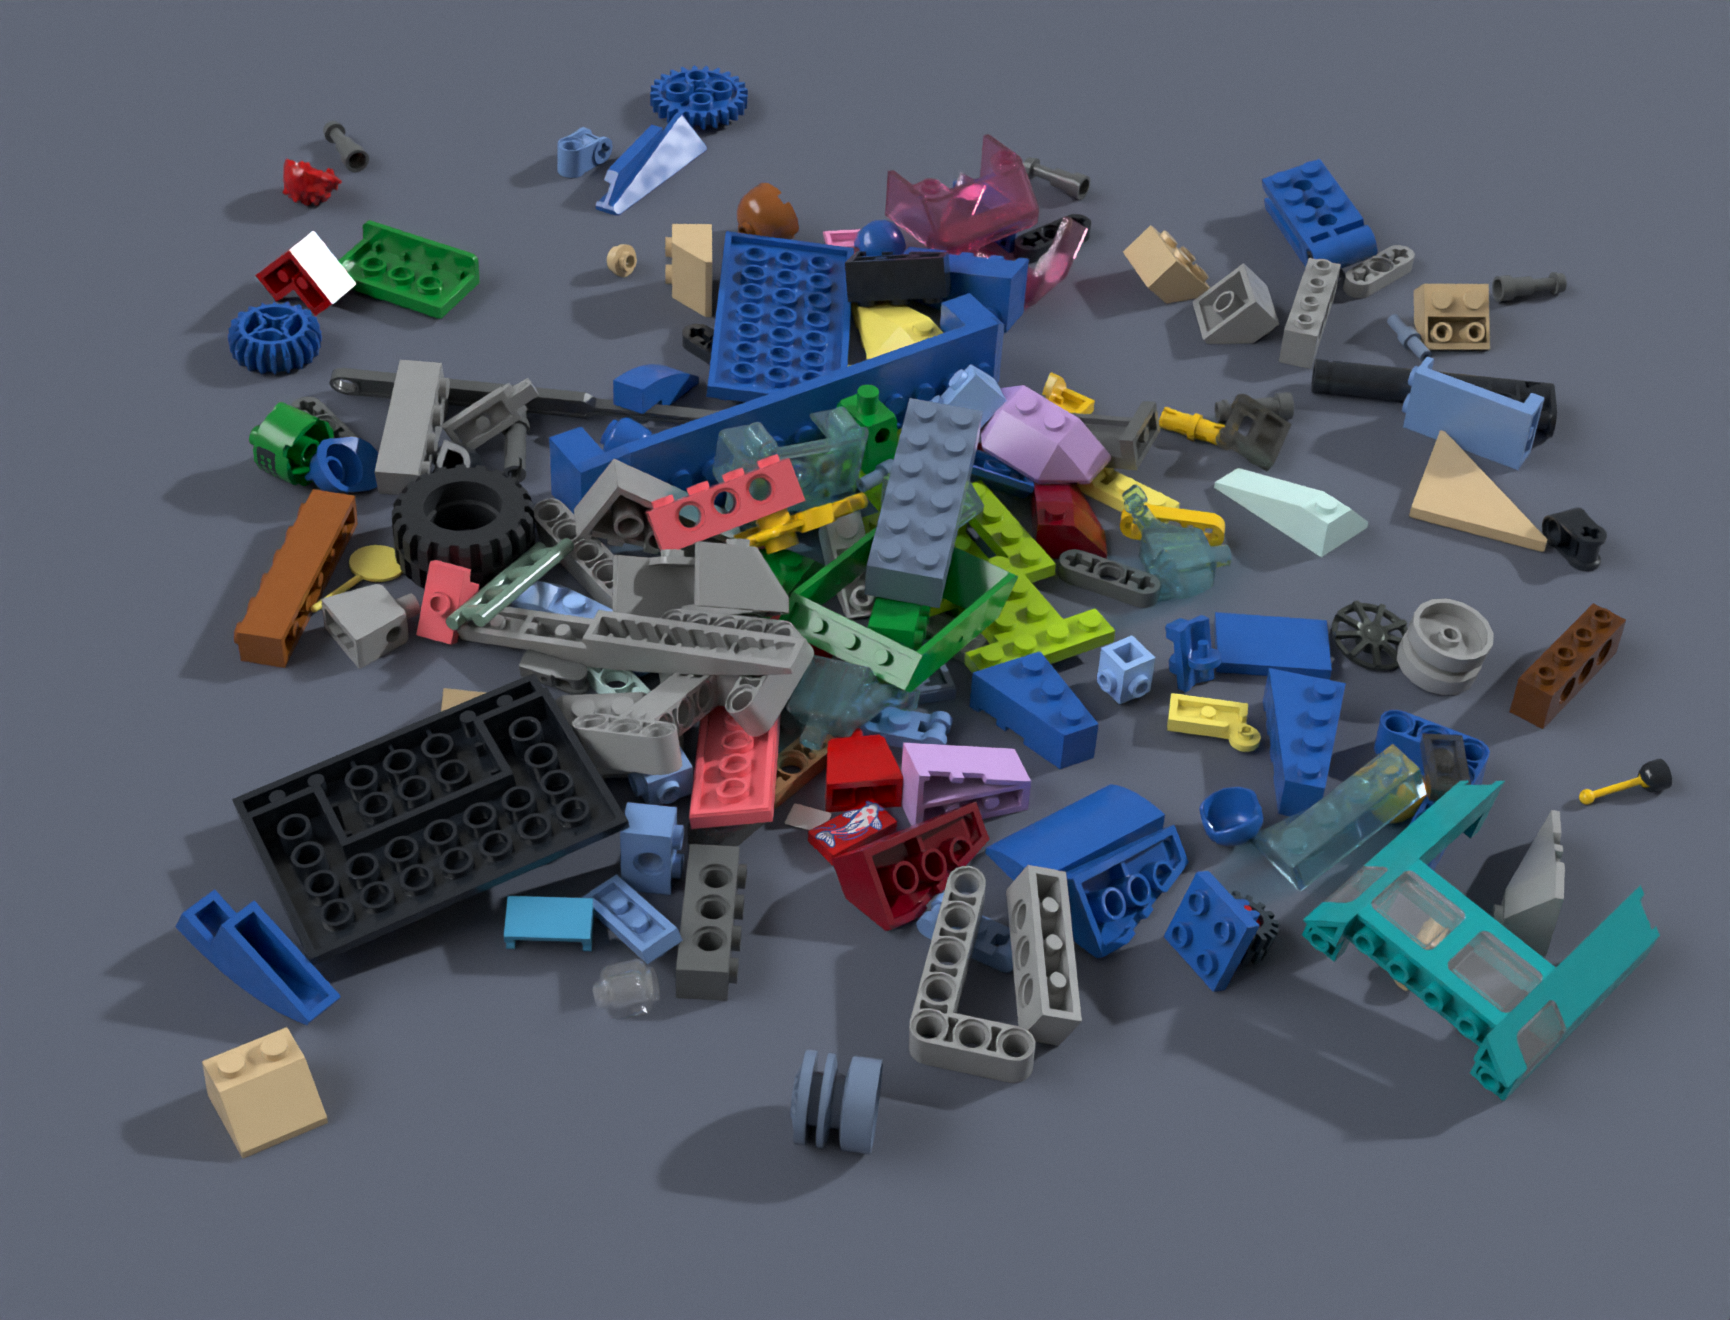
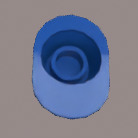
M357 437L323 440L318 445L317 452L310 460V471L305 475L306 481H314L322 491L341 494L369 491L378 487L375 468L379 453L369 442Z

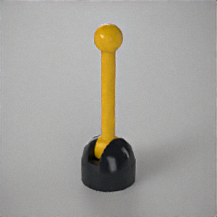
M1655 759L1641 767L1637 778L1594 791L1584 789L1579 794V800L1581 803L1589 805L1594 802L1595 798L1641 785L1643 789L1649 792H1659L1671 787L1672 774L1669 766L1663 759Z

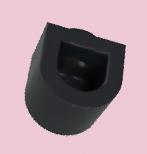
M444 440L442 446L435 453L433 473L435 469L445 466L446 469L456 468V465L465 464L469 468H475L476 465L482 466L481 457L477 451L470 447Z

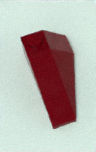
M972 802L855 848L831 860L845 898L882 929L889 931L920 917L926 911V905L936 894L942 893L945 890L950 873L958 867L966 866L990 839L977 803Z

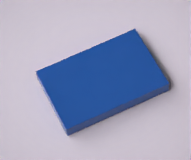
M1215 612V649L1221 653L1222 660L1221 664L1216 667V672L1267 676L1269 668L1330 680L1332 668L1327 620Z

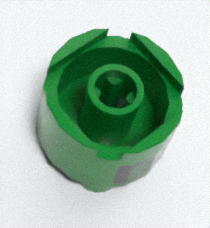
M279 402L262 424L255 426L251 430L249 443L254 446V462L260 470L292 485L297 486L296 484L307 486L313 482L306 481L305 475L310 471L311 458L317 452V447L321 441L334 438L333 429L328 422L284 402Z

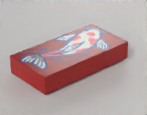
M871 798L809 830L808 842L833 865L832 858L895 833L897 831V821L879 803Z

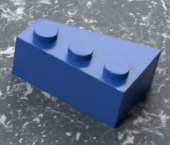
M1040 651L972 673L969 707L976 712L981 710L987 712L997 719L996 725L1004 731L1009 728L1024 738V745L1059 769L1094 758L1099 724Z

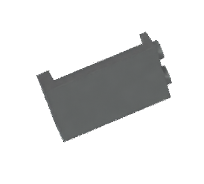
M1142 401L1133 418L1071 413L1085 424L1111 455V460L1104 468L1137 470L1160 433L1156 402Z

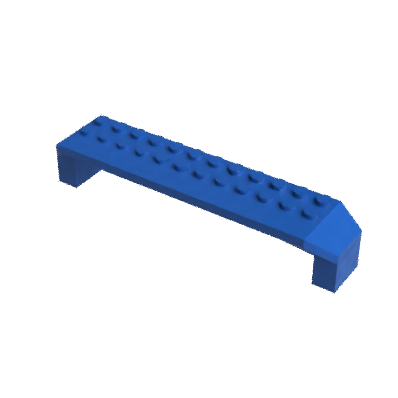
M969 293L942 303L940 329L943 334L638 439L607 452H604L582 427L549 437L551 494L574 514V508L613 459L686 492V488L704 481H708L710 487L724 482L723 474L743 467L745 473L758 469L757 461L778 454L779 459L783 454L788 455L804 465L805 457L837 448L831 442L837 404L840 400L857 394V389L862 385H873L879 389V401L895 414L897 429H901L910 398L930 402L937 395L941 397L950 387L949 382L954 374L961 369L965 370L970 364L990 375L998 384L1004 324ZM761 478L753 480L749 487L750 494L753 495L766 490L767 483ZM724 491L715 497L714 505L720 507L734 501L732 496Z

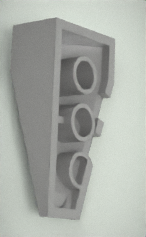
M1551 810L1509 882L1502 904H1494L1491 917L1539 955L1543 956L1547 955L1564 900L1565 866L1563 862H1560L1563 854V845H1560L1561 821L1560 811Z

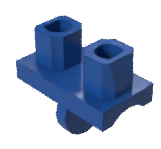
M1200 615L1189 621L1179 618L1168 623L1165 626L1166 638L1174 643V653L1168 660L1169 672L1177 675L1178 689L1187 692L1197 683L1214 679V668L1218 667L1222 660L1221 653L1211 646L1209 618Z

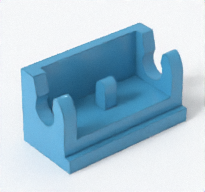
M507 897L504 929L506 949H515L516 940L582 942L583 951H592L594 928L593 898Z

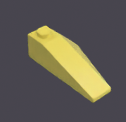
M890 300L877 301L878 304L875 306L859 307L858 302H851V313L855 326L860 332V342L862 348L865 349L866 360L943 334L941 329L928 316L906 305H891Z

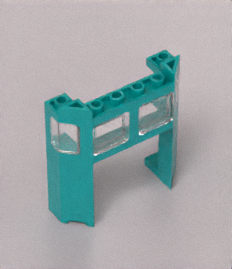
M1459 781L1303 919L1306 926L1302 936L1316 950L1324 953L1333 962L1345 953L1349 942L1354 944L1361 953L1375 961L1394 980L1402 983L1419 997L1428 1008L1436 1011L1457 1028L1464 1037L1479 1046L1473 1058L1475 1064L1469 1073L1485 1089L1492 1091L1501 1100L1505 1101L1646 959L1660 934L1657 926L1653 929L1650 927V922L1641 903L1644 892L1640 885L1557 967H1554L1427 866L1462 833L1471 839L1480 831L1505 782L1495 781L1492 785H1467L1469 781Z

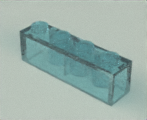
M1392 744L1316 804L1259 831L1257 836L1249 841L1301 892L1426 794L1420 768Z

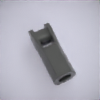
M532 649L527 650L520 661L521 677L534 673L540 683L556 687L571 695H583L589 691L588 672L586 666L582 663L562 660Z

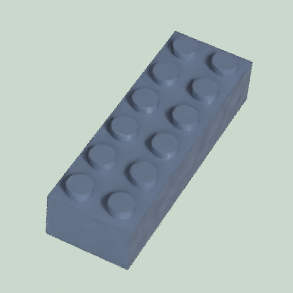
M909 399L867 562L865 595L940 608L979 442L982 411Z

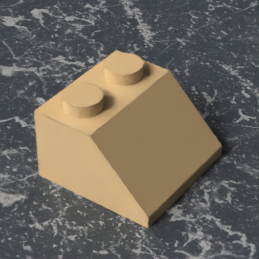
M672 224V237H665V257H672V264H666L665 270L666 284H672V298L704 317H712V224Z
M287 1027L202 1061L208 1097L242 1158L251 1156L328 1123L306 1059Z

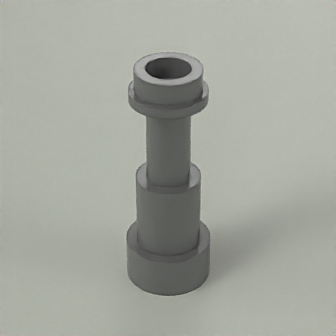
M336 121L326 123L323 128L324 137L328 142L336 144V150L341 155V161L351 172H360L365 169L369 163V156L362 146L355 144L350 137L345 136V128L342 124Z
M1028 157L1022 165V174L1027 178L1033 179L1037 176L1047 180L1051 186L1066 191L1068 196L1078 200H1082L1089 191L1090 177L1079 172L1072 174L1059 168L1053 170L1040 165L1038 158Z
M1551 272L1548 278L1533 279L1531 276L1513 278L1511 275L1496 276L1492 282V294L1497 302L1512 301L1514 297L1531 296L1534 292L1549 290L1551 294L1556 295L1566 290L1567 281L1563 273Z
M1290 392L1275 393L1274 397L1254 398L1248 403L1229 404L1227 399H1223L1215 403L1214 412L1216 421L1229 423L1230 418L1252 416L1253 419L1276 417V420H1289L1294 415V402Z

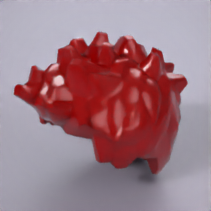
M288 158L284 162L283 194L288 195V198H293L295 203L300 201L305 206H309L312 202L317 206L320 200L326 202L331 197L330 192L333 190L337 191L338 184L342 183V180L335 176L333 169L328 168L326 172L311 167L309 162L300 161L296 163Z

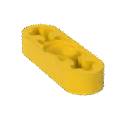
M1132 503L1122 510L1120 530L1123 535L1134 540L1213 549L1220 546L1224 541L1225 522L1222 517L1215 513ZM1133 519H1140V524H1134ZM1152 520L1157 521L1156 527H1152ZM1168 521H1175L1182 528L1177 531H1169L1164 528L1163 524ZM1189 525H1193V532L1188 531ZM1205 528L1213 529L1211 533L1204 532Z

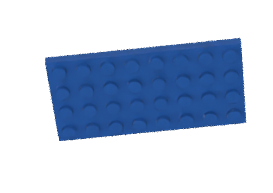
M726 231L706 397L717 398L723 401L747 402L848 366L851 302H848L845 262L854 254V248Z

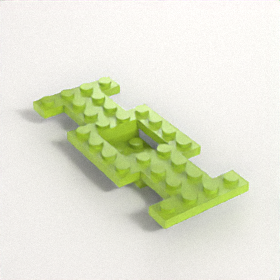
M901 428V429H897L898 442H899V438H900V434H901L902 428ZM838 448L804 458V465L819 474L816 485L820 489L853 480L856 484L857 479L865 476ZM982 480L969 483L954 546L1018 576L999 617L981 632L990 644L965 653L964 664L971 673L1039 651L1052 664L1113 643L1115 630L1096 608L1065 619L1058 614L1032 584L1033 582L1054 576L1056 563ZM881 483L864 492L869 501L879 511L878 513L862 517L865 534H868L877 527L887 484ZM967 522L997 556L989 559L966 533ZM942 598L940 608L931 607L930 617L950 611L956 618L966 609Z

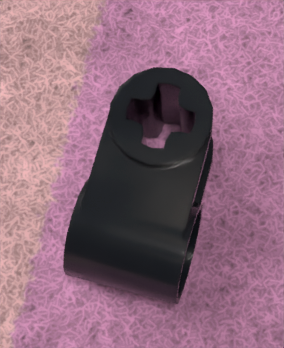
M1576 507L1544 517L1542 532L1548 539V544L1553 546L1572 567L1582 571H1593L1600 566L1601 557L1599 551L1601 545L1606 541L1607 532L1597 525L1585 510Z

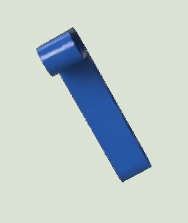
M1389 710L1381 715L1374 744V751L1380 758L1435 779L1411 823L1459 781H1469L1467 785H1481L1490 753L1488 746L1479 739L1401 710ZM1446 848L1427 864L1433 871L1436 869Z

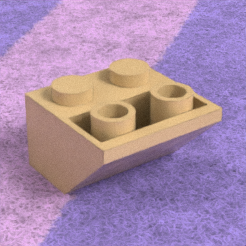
M1150 225L1123 251L1145 285L1165 303L1196 299L1210 289L1206 283V280L1209 278L1199 265L1192 264L1196 260L1195 257L1184 246L1180 249L1177 248L1176 245L1178 243L1167 231L1164 230L1162 233H1159Z
M1423 284L1415 289L1414 324L1417 332L1421 335V342L1429 350H1490L1489 284Z

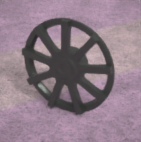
M1357 600L1338 610L1332 621L1331 632L1337 648L1350 661L1366 669L1388 671L1400 667L1397 662V651L1388 643L1399 645L1402 638L1389 635L1388 633L1399 630L1402 636H1404L1408 630L1406 627L1408 623L1405 619L1401 620L1395 614L1385 609L1386 605L1380 603L1377 606L1369 603H1360ZM1365 611L1376 613L1373 622L1369 620ZM1351 612H1356L1362 623L1351 618L1347 614ZM1382 616L1390 620L1392 624L1381 626ZM1340 621L1344 622L1357 631H1338V624ZM1355 638L1357 646L1349 652L1341 643V639ZM1383 649L1394 660V663L1382 665L1380 651ZM1362 650L1371 653L1373 664L1362 661L1356 656Z

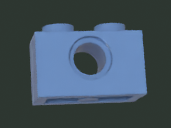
M627 802L624 815L628 819L629 828L620 831L621 879L637 892L671 895L674 878L681 879L684 863V854H677V850L682 849L684 825H677V807Z

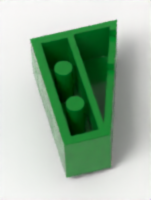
M876 597L867 628L917 651L923 646V639L926 637L931 607ZM864 671L862 696L908 703L909 692Z

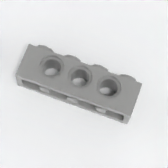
M1308 259L1284 329L1279 357L1280 363L1312 369L1334 301L1341 264L1331 263L1326 259Z
M1027 865L1006 890L1018 1026L1027 1029L1033 1035L1035 1042L1059 1046L1082 1022L1067 877L1065 871Z

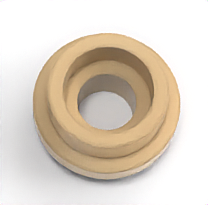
M627 244L614 246L607 256L609 270L620 277L629 276L637 263L634 248Z

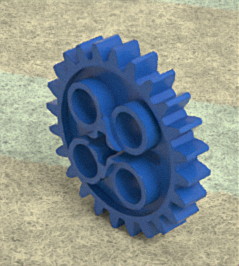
M694 65L692 70L681 67V72L671 69L670 76L661 74V80L655 79L654 85H651L650 106H653V113H658V118L667 117V123L678 113L683 115L692 128L696 125H700L703 130L706 129L707 125L718 128V123L729 125V119L737 121L738 115H744V109H747L748 88H745V82H739L738 76L731 77V72L729 71L721 74L720 68L709 71V67L705 66L702 70H698Z

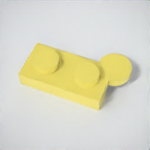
M1171 693L1167 731L1229 739L1231 746L1242 752L1256 750L1261 740L1258 730L1246 724L1248 703Z

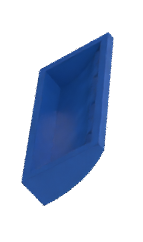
M1110 784L986 847L985 854L1013 881L1027 865L1068 872L1163 829L1165 814L1139 794L1125 787Z

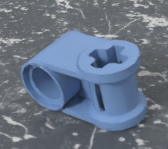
M585 127L578 129L567 137L561 138L557 143V172L566 178H578L599 164L605 163L612 152L613 145L611 139L604 136L597 137L592 134L590 129Z

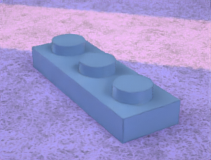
M617 874L582 897L593 898L594 916L646 964L663 956L668 950L683 941L677 927Z

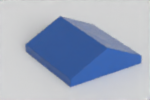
M977 449L969 482L973 483L982 480L988 488L1022 499L1032 494L1034 483L1031 479L989 453Z

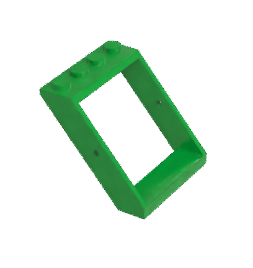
M875 527L795 589L789 598V614L781 615L779 620L791 622L800 634L806 638L808 643L911 693L999 617L1018 576L954 546L942 598L966 610L920 649L914 651L822 606L866 571L876 531Z

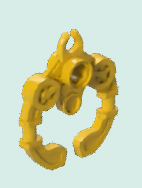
M861 492L791 516L788 509L785 508L757 519L758 526L733 536L735 539L750 540V546L752 547L765 546L767 554H771L799 544L796 532L805 533L835 522L839 517L866 508L868 500L866 495Z

